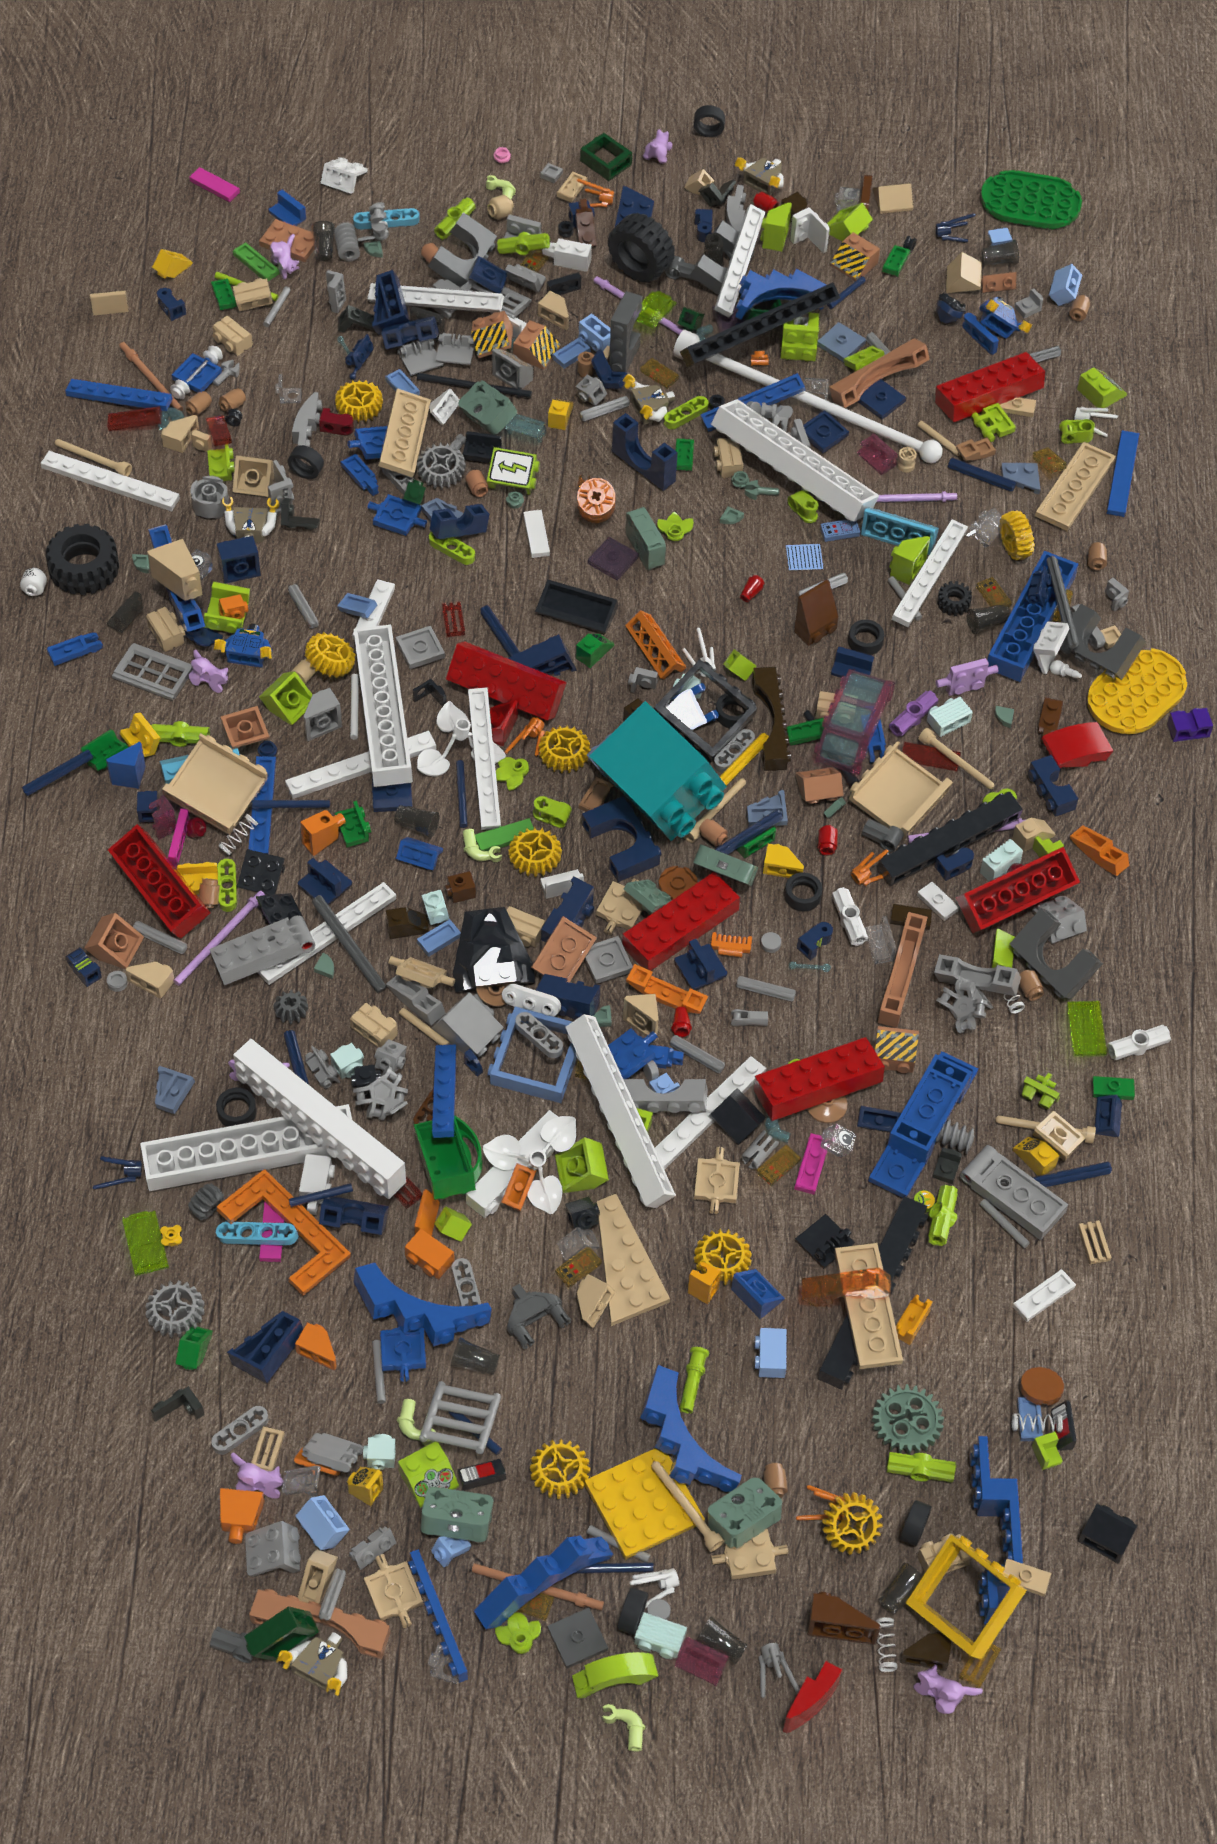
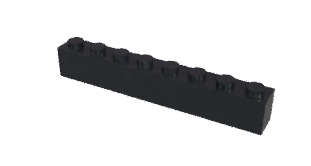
M1010 791L1006 794L1001 793L988 803L983 802L977 809L966 811L960 818L956 820L951 819L941 828L935 827L929 834L918 836L912 843L908 845L903 844L895 852L887 853L879 860L877 869L888 885L892 886L936 863L938 856L944 855L947 857L1019 819L1023 809Z

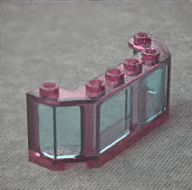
M849 669L847 675L841 678V689H837L835 692V702L830 703L828 709L829 716L824 717L822 727H824L820 742L816 743L814 753H817L816 762L860 775L863 767L862 762L866 757L868 746L887 702L891 701L896 682L867 675L855 669Z

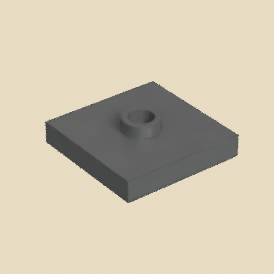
M586 1608L547 1626L566 1669L608 1651V1646L590 1608Z

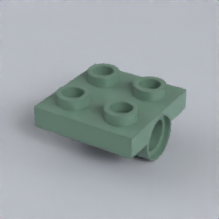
M651 880L628 882L624 887L627 893L642 904V909L649 915L672 901L670 895L656 888V884Z

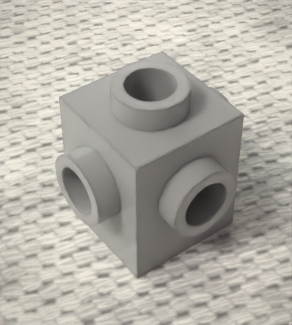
M586 375L576 386L579 398L595 406L607 395L602 382L597 377L593 378Z
M388 1039L375 1052V1068L384 1071L387 1066L393 1068V1072L402 1069L406 1061L407 1046Z

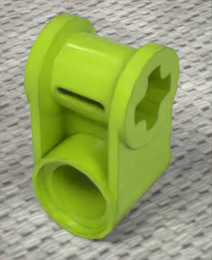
M1090 419L1062 421L1059 424V429L1062 432L1061 441L1065 444L1088 443L1092 441L1095 427L1094 422Z
M801 490L788 497L787 500L790 508L804 522L814 523L817 521L818 514L816 510L818 509V502L808 491Z
M545 796L537 797L534 800L533 817L536 820L558 828L565 827L572 808L567 803L549 799Z

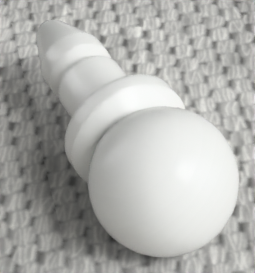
M1055 660L1050 665V671L1055 675L1062 677L1068 675L1073 678L1082 677L1078 671L1069 668L1068 664H1064L1060 660Z

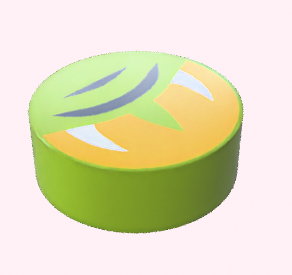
M919 1191L914 1197L915 1201L927 1205L926 1212H929L935 1204V1197L929 1191Z

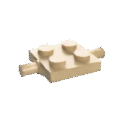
M614 881L596 911L597 916L608 922L604 930L608 935L612 934L616 926L627 930L635 926L643 911L642 904L624 890L625 886Z
M391 956L389 959V964L397 966L396 974L406 981L419 982L421 986L426 988L434 987L438 983L453 987L455 979L446 976L447 970L412 957L401 960Z
M716 1147L715 1158H698L694 1199L711 1202L709 1211L711 1214H713L714 1206V1214L719 1213V1203L736 1204L740 1163L723 1159L725 1150L723 1147H721L720 1154V1147Z
M765 1529V1531L746 1542L740 1548H730L724 1543V1554L711 1555L712 1565L726 1563L730 1571L731 1580L776 1574L775 1556L788 1554L787 1544L774 1547L770 1541L768 1529Z
M381 1554L380 1557L378 1555L375 1559L380 1569L375 1574L365 1577L364 1582L379 1619L383 1621L399 1616L403 1628H407V1625L408 1627L412 1625L407 1612L423 1605V1600L407 1561L398 1565L388 1566L385 1555Z

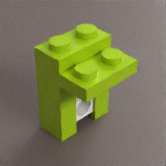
M809 313L808 317H799L783 325L781 359L816 361L819 313Z

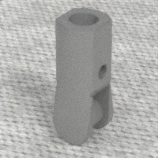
M740 1009L731 1011L733 1016L731 1024L733 1026L768 1025V1011H746Z

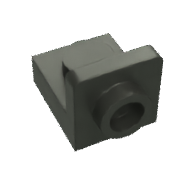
M942 1148L933 1178L953 1184L962 1154L951 1148Z

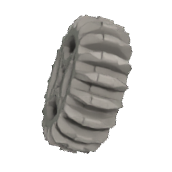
M440 442L439 446L433 444L432 448L426 447V451H422L421 456H418V475L428 486L433 484L434 489L437 486H440L441 489L444 486L450 488V484L456 486L457 481H461L462 476L465 474L466 463L464 456L461 455L460 450H456L455 446L450 448L448 443L445 446ZM432 461L433 463L431 464V467L427 468L429 463Z
M179 1280L176 1285L169 1281V1286L166 1287L161 1283V1290L154 1289V1295H149L146 1317L149 1319V1325L153 1326L154 1331H160L162 1336L168 1332L171 1338L174 1336V1333H177L178 1337L181 1338L182 1332L189 1331L190 1327L196 1329V1323H201V1316L205 1313L203 1308L204 1301L202 1300L201 1293L197 1292L194 1286L190 1288L188 1282L182 1286ZM180 1297L187 1299L192 1305L182 1302ZM158 1313L168 1316L170 1321L163 1319Z

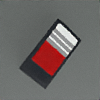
M1066 1400L1051 1410L1053 1423L1056 1415H1061L1063 1420L1062 1432H1057L1056 1422L1054 1432H1056L1059 1439L1056 1445L1058 1451L1073 1450L1077 1441L1071 1402Z
M501 1458L457 1469L463 1491L506 1480V1472Z

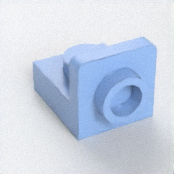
M667 1073L649 1082L651 1090L661 1094L673 1092L680 1087L678 1082L674 1084Z
M441 1536L437 1539L431 1552L435 1559L443 1567H446L452 1558L469 1551L472 1545L465 1539Z

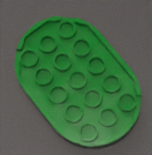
M1006 170L999 172V175L994 177L990 176L984 182L981 190V202L988 213L999 221L1052 230L1067 226L1077 219L1082 207V198L1079 191H1075L1071 187L1072 184L1068 181L1054 176Z

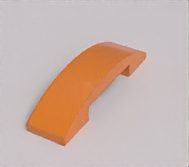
M634 964L626 982L644 995L656 994L657 1002L674 1009L682 1006L687 1008L689 1013H701L708 999L707 995L691 988L689 991H685L652 976V971Z

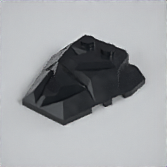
M498 907L465 911L453 969L455 993L475 991L477 987L516 983L517 985L535 984L534 970L531 968L533 962L506 908Z

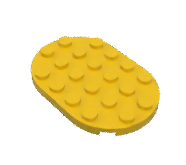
M1153 648L1151 650H1141L1122 680L1117 677L1112 679L1104 671L1093 681L1087 697L1089 711L1100 725L1112 732L1122 734L1144 732L1152 728L1182 700L1187 687L1186 672L1176 658L1164 651Z

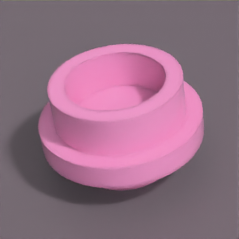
M500 147L496 149L494 153L495 161L505 163L510 160L511 155L507 148Z

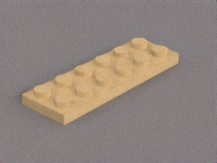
M397 388L378 464L379 467L413 478L431 402L430 399Z
M1083 442L1037 509L1035 517L1068 531L1114 463L1116 456Z
M878 1244L835 1248V1257L859 1369L902 1364L903 1357Z

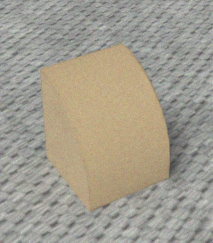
M702 169L689 177L684 188L691 193L700 195L698 192L700 188L712 182L714 183V180Z

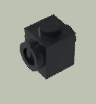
M375 1064L354 1067L355 1075H351L352 1088L368 1086L381 1077L380 1070H375ZM369 1090L364 1091L365 1096H370Z
M589 1196L565 1204L568 1221L575 1232L589 1229L599 1224L597 1217L600 1215L597 1203L592 1202Z

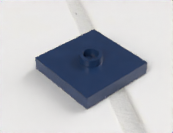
M478 256L469 278L500 294L505 284L507 273Z
M880 379L867 388L857 402L883 420L905 403L906 397Z
M825 410L803 425L809 442L821 453L826 452L849 435V431Z
M372 777L374 812L413 810L411 783L374 787Z

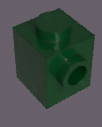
M683 307L677 324L682 325V329L689 332L693 330L699 331L705 314Z
M414 479L413 482L409 481L403 499L420 505L426 490L423 482Z

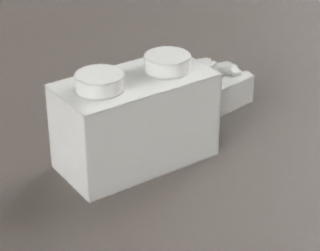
M558 238L557 243H550L549 248L542 249V254L554 258L555 266L588 271L591 262L592 245Z
M306 1154L299 1189L300 1196L332 1188V1184H329L330 1177L334 1178L335 1165H332L331 1157ZM324 1199L309 1202L307 1211L311 1215H316L318 1205L322 1204Z

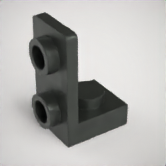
M733 179L724 183L719 190L712 182L701 187L698 192L710 207L716 204L721 205L726 200L725 197L733 191L736 181Z
M348 305L338 317V331L344 333L353 323L375 331L372 327L374 315Z
M284 498L281 503V525H286L288 528L300 526L309 530L318 527L320 523L319 518L294 516L295 507L292 505V498Z
M188 1386L185 1389L177 1390L169 1399L155 1404L153 1409H151V1413L156 1422L182 1405L189 1415L193 1413L196 1419L204 1416V1410Z

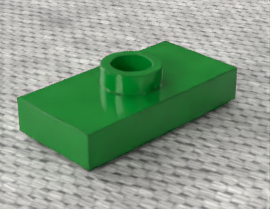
M894 245L883 265L882 272L898 277L910 255V250Z
M228 278L211 282V287L220 310L237 307Z
M676 438V451L678 452L677 470L692 471L694 440Z
M824 718L787 727L790 746L828 737Z
M1093 1076L1092 1097L1117 1095L1123 1100H1134V1079Z

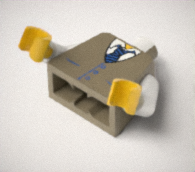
M737 158L734 166L744 171V184L770 196L775 188L781 189L783 187L784 176L782 175V163L780 160L774 159L771 162L761 158L756 162L746 163V160L743 158Z
M627 374L623 379L625 388H631L630 402L642 423L645 425L652 421H661L668 412L669 403L675 401L673 391L663 393L659 385H641L630 374Z
M230 496L231 503L225 504L223 497L222 504L226 508V511H224L226 527L232 535H236L237 539L253 536L256 543H261L264 537L268 536L275 528L277 515L275 509L280 505L277 499L274 506H271V498L267 500L270 511L268 508L233 507V510H231L233 498Z
M331 1632L326 1642L315 1637L312 1641H306L289 1651H281L276 1660L277 1663L279 1661L285 1662L284 1669H288L290 1663H292V1673L328 1693H331L332 1689L336 1690L335 1695H339L340 1688L347 1679V1662L344 1659L343 1652L338 1649L343 1638L334 1632Z

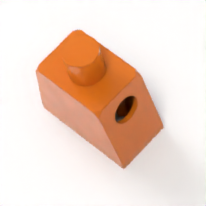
M324 810L301 821L302 844L315 856L338 839V827L346 823L344 816L341 813L332 816L327 810Z
M220 1489L221 1527L223 1531L230 1532L229 1542L240 1544L242 1543L243 1533L256 1529L265 1502L263 1492Z

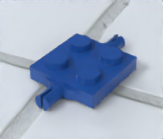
M387 426L355 429L354 435L357 440H348V448L359 447L365 459L380 458Z
M389 494L381 504L371 501L368 503V509L377 511L373 519V525L407 536L411 527L415 524L424 528L427 525V520L418 518L422 510L419 504Z
M630 1028L608 1045L623 1079L629 1078L656 1057L649 1047V1044L658 1038L654 1031L642 1038Z
M397 1322L398 1328L380 1331L382 1371L400 1370V1380L404 1382V1374L405 1380H409L410 1369L426 1368L424 1328L403 1333Z

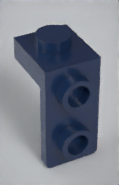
M598 350L591 359V363L604 388L621 389L625 384L623 379L627 372H613L603 351Z

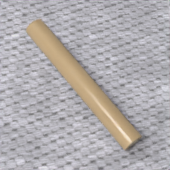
M922 420L918 423V427L956 456L960 455L956 446Z
M402 1008L399 1014L439 1045L450 1044L449 1041L407 1009Z

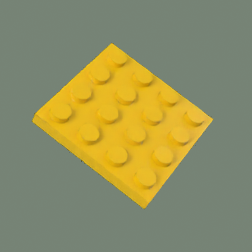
M656 1448L584 1480L588 1493L625 1560L697 1527L653 1470L652 1463L658 1461L669 1475L673 1464L667 1453ZM672 1479L705 1522V1518L685 1483H679Z

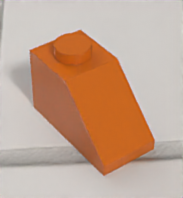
M307 1322L295 1343L296 1353L335 1371L337 1368L336 1358L327 1331L319 1324L313 1325Z

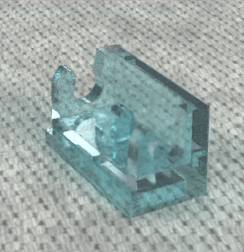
M516 414L505 426L507 433L512 434V431L531 436L537 438L539 443H542V436L546 435L545 422Z

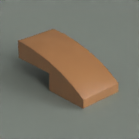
M988 438L975 443L971 439L956 445V449L964 460L983 459L995 455L996 452Z

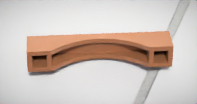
M914 338L831 385L829 389L833 402L846 408L859 401L865 390L878 380L898 371L916 368L930 360L926 344Z
M908 912L891 977L881 1005L878 1023L898 1028L928 918L926 916Z
M258 1589L249 1614L251 1623L261 1625L288 1606L310 1611L315 1623L324 1624L345 1635L361 1654L379 1659L383 1658L390 1636V1626L386 1622L378 1619L374 1621L367 1620L364 1616L357 1613L349 1615L343 1613L338 1608H334L331 1619L326 1621L319 1618L321 1605L317 1602L309 1601L306 1603L299 1601L297 1597L292 1595L284 1597L270 1589H265V1591Z

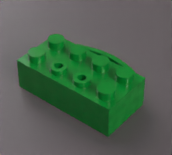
M455 1116L454 1137L433 1138V1120L414 1124L416 1144L434 1200L445 1199L448 1196L466 1194L469 1191L476 1190L475 1183L482 1170V1152L480 1142L474 1131L457 1116ZM463 1138H467L477 1152L478 1160L474 1168H472L471 1152Z

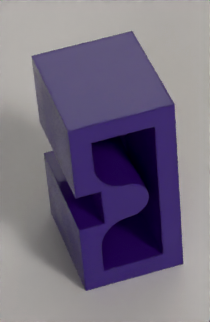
M1194 708L1189 713L1185 711L1171 712L1167 726L1173 742L1210 737L1213 723L1207 708Z

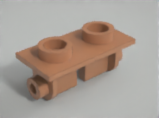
M1016 272L983 276L981 278L982 292L1016 289Z

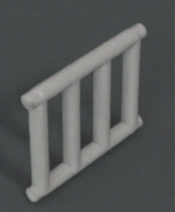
M439 1381L419 1440L421 1442L431 1440L473 1449L476 1450V1453L483 1454L498 1410L501 1395L499 1393L489 1395L447 1386L445 1382ZM443 1394L489 1403L490 1406L488 1410L441 1401ZM438 1409L483 1418L485 1421L482 1426L436 1416ZM434 1424L480 1434L478 1441L433 1432L431 1428Z

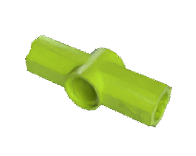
M468 197L463 198L456 207L448 209L447 216L434 228V233L438 238L442 240L447 239L462 213L464 212L469 216L476 209L472 199Z
M521 232L517 237L498 239V251L500 254L516 252L520 255H526L530 250L549 248L550 237L548 233L531 235L527 232Z
M182 721L174 722L173 725H151L160 736L159 742H171L172 745L177 747H184L187 743L197 744L200 733L205 736L210 735V727L189 726Z
M941 1186L937 1203L930 1209L929 1216L932 1218L928 1241L932 1245H945L950 1227L957 1220V1214L954 1212L958 1189L954 1186Z
M889 1452L887 1472L908 1475L913 1480L922 1482L930 1479L952 1483L954 1481L956 1462L933 1459L932 1456L926 1453L907 1455Z

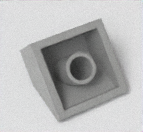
M496 348L492 350V375L517 389L518 387L523 389L533 380V367L530 364L525 363L506 350Z
M330 688L318 691L311 697L304 714L307 741L342 727L340 703Z

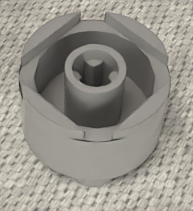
M205 476L200 481L196 480L190 489L194 513L204 518L220 519L224 511H226L222 504L223 497L224 503L229 504L227 486L223 483L222 479L216 476Z

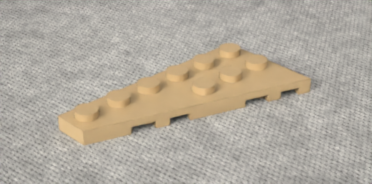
M617 1194L597 1201L600 1211L598 1220L606 1283L615 1291L608 1303L611 1326L670 1303V1298Z

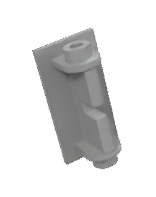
M312 1046L311 1048L314 1052H309L305 1055V1062L313 1073L320 1069V1071L314 1074L320 1085L329 1088L334 1080L340 1083L337 1078L338 1071L332 1064L329 1065L326 1061L329 1059L327 1054L322 1049L318 1050Z
M386 1526L383 1528L379 1527L378 1530L367 1537L370 1541L368 1544L363 1540L351 1549L349 1556L353 1561L356 1560L360 1570L372 1563L378 1555L380 1556L396 1544L390 1528L387 1529Z

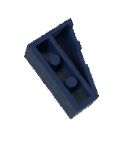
M390 270L376 275V300L373 310L374 321L372 322V327L378 335H381L384 327L410 322L400 281L395 272Z
M560 635L550 637L548 640L533 645L508 658L548 675L554 674V676H558L561 671L569 669L571 672L577 671L573 659Z
M573 876L570 881L572 887L569 892H563L561 898L564 900L557 909H553L541 929L542 941L547 942L563 916L582 928L584 920L592 915L595 908L593 906L594 887Z
M544 974L536 991L554 996L560 1001L561 1010L558 1013L559 1015L576 1020L583 1014L593 1016L597 1012L600 1005V985L595 984L593 987L584 986L582 981H577L575 984L567 982V978Z
M284 1311L280 1312L261 1326V1330L252 1337H246L244 1343L235 1349L232 1348L227 1351L232 1365L268 1383L295 1347V1343L303 1331L301 1321Z

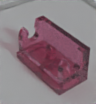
M871 434L870 437L860 443L863 448L858 450V455L880 475L896 467L898 454L876 434Z
M164 795L149 805L150 810L154 807H159V810L152 814L154 819L152 827L153 830H156L155 835L158 840L175 832L176 828L174 808Z
M686 1637L678 1653L675 1666L717 1686L727 1666L728 1656Z

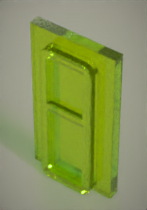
M652 291L642 301V309L636 321L654 329L677 302L671 300L672 297L665 293Z
M1100 1001L1067 1002L1074 1056L1107 1055Z
M143 1211L123 1218V1226L135 1276L169 1268L165 1248L161 1243L162 1236L156 1211Z

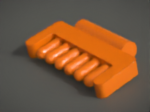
M716 932L712 933L711 947L718 950V955L742 957V953L751 952V936L748 937L746 944V937H743L741 943L740 936L738 938L733 936L732 938L729 935L727 938L726 935H723L722 938L721 934H718L717 937Z

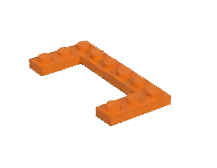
M263 1169L217 1206V1211L232 1224L263 1199L286 1223L294 1225L298 1234L318 1253L289 1277V1283L304 1296L351 1257V1253L322 1224H319V1221L302 1205L291 1207L289 1199L294 1197Z

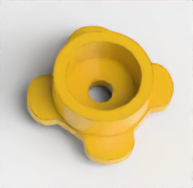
M174 1225V1227L163 1226L160 1229L163 1237L161 1239L162 1245L175 1246L182 1242V1237L180 1236L182 1229L179 1225Z

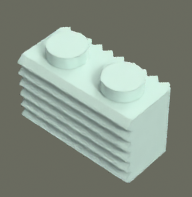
M961 697L950 698L939 707L934 706L929 710L927 722L938 736L942 737L970 723L973 712Z
M1009 839L1003 845H1000V848L997 847V850L994 849V852L983 858L980 874L988 881L1006 874L1012 864L1021 863L1023 850L1013 840Z
M644 1612L635 1635L634 1644L638 1645L637 1647L643 1651H657L663 1658L672 1659L674 1657L678 1659L687 1634V1627Z

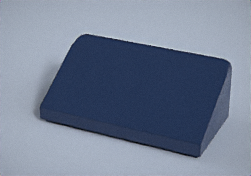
M1117 1095L1097 1097L1095 1134L1119 1137L1122 1101Z
M861 1106L857 1126L891 1132L901 1112Z

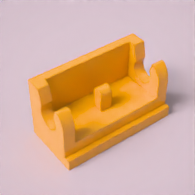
M701 1262L700 1267L706 1269L707 1272L701 1274L696 1270L691 1271L688 1293L708 1305L719 1289L721 1269L718 1267L716 1269L705 1262Z
M919 1295L914 1296L896 1325L899 1340L911 1345L930 1313L933 1301L927 1299L923 1303L919 1300Z

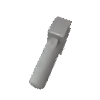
M234 360L222 363L221 368L224 371L213 380L214 385L219 386L229 375L237 378L240 371L239 363L235 367H233Z

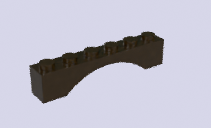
M776 667L753 668L754 695L767 707L773 721V730L763 744L764 771L787 770L788 762H791V752L787 751L789 736L785 735L787 721L783 720L785 706L784 704L781 705V701H783V691L779 689L781 676L777 674Z

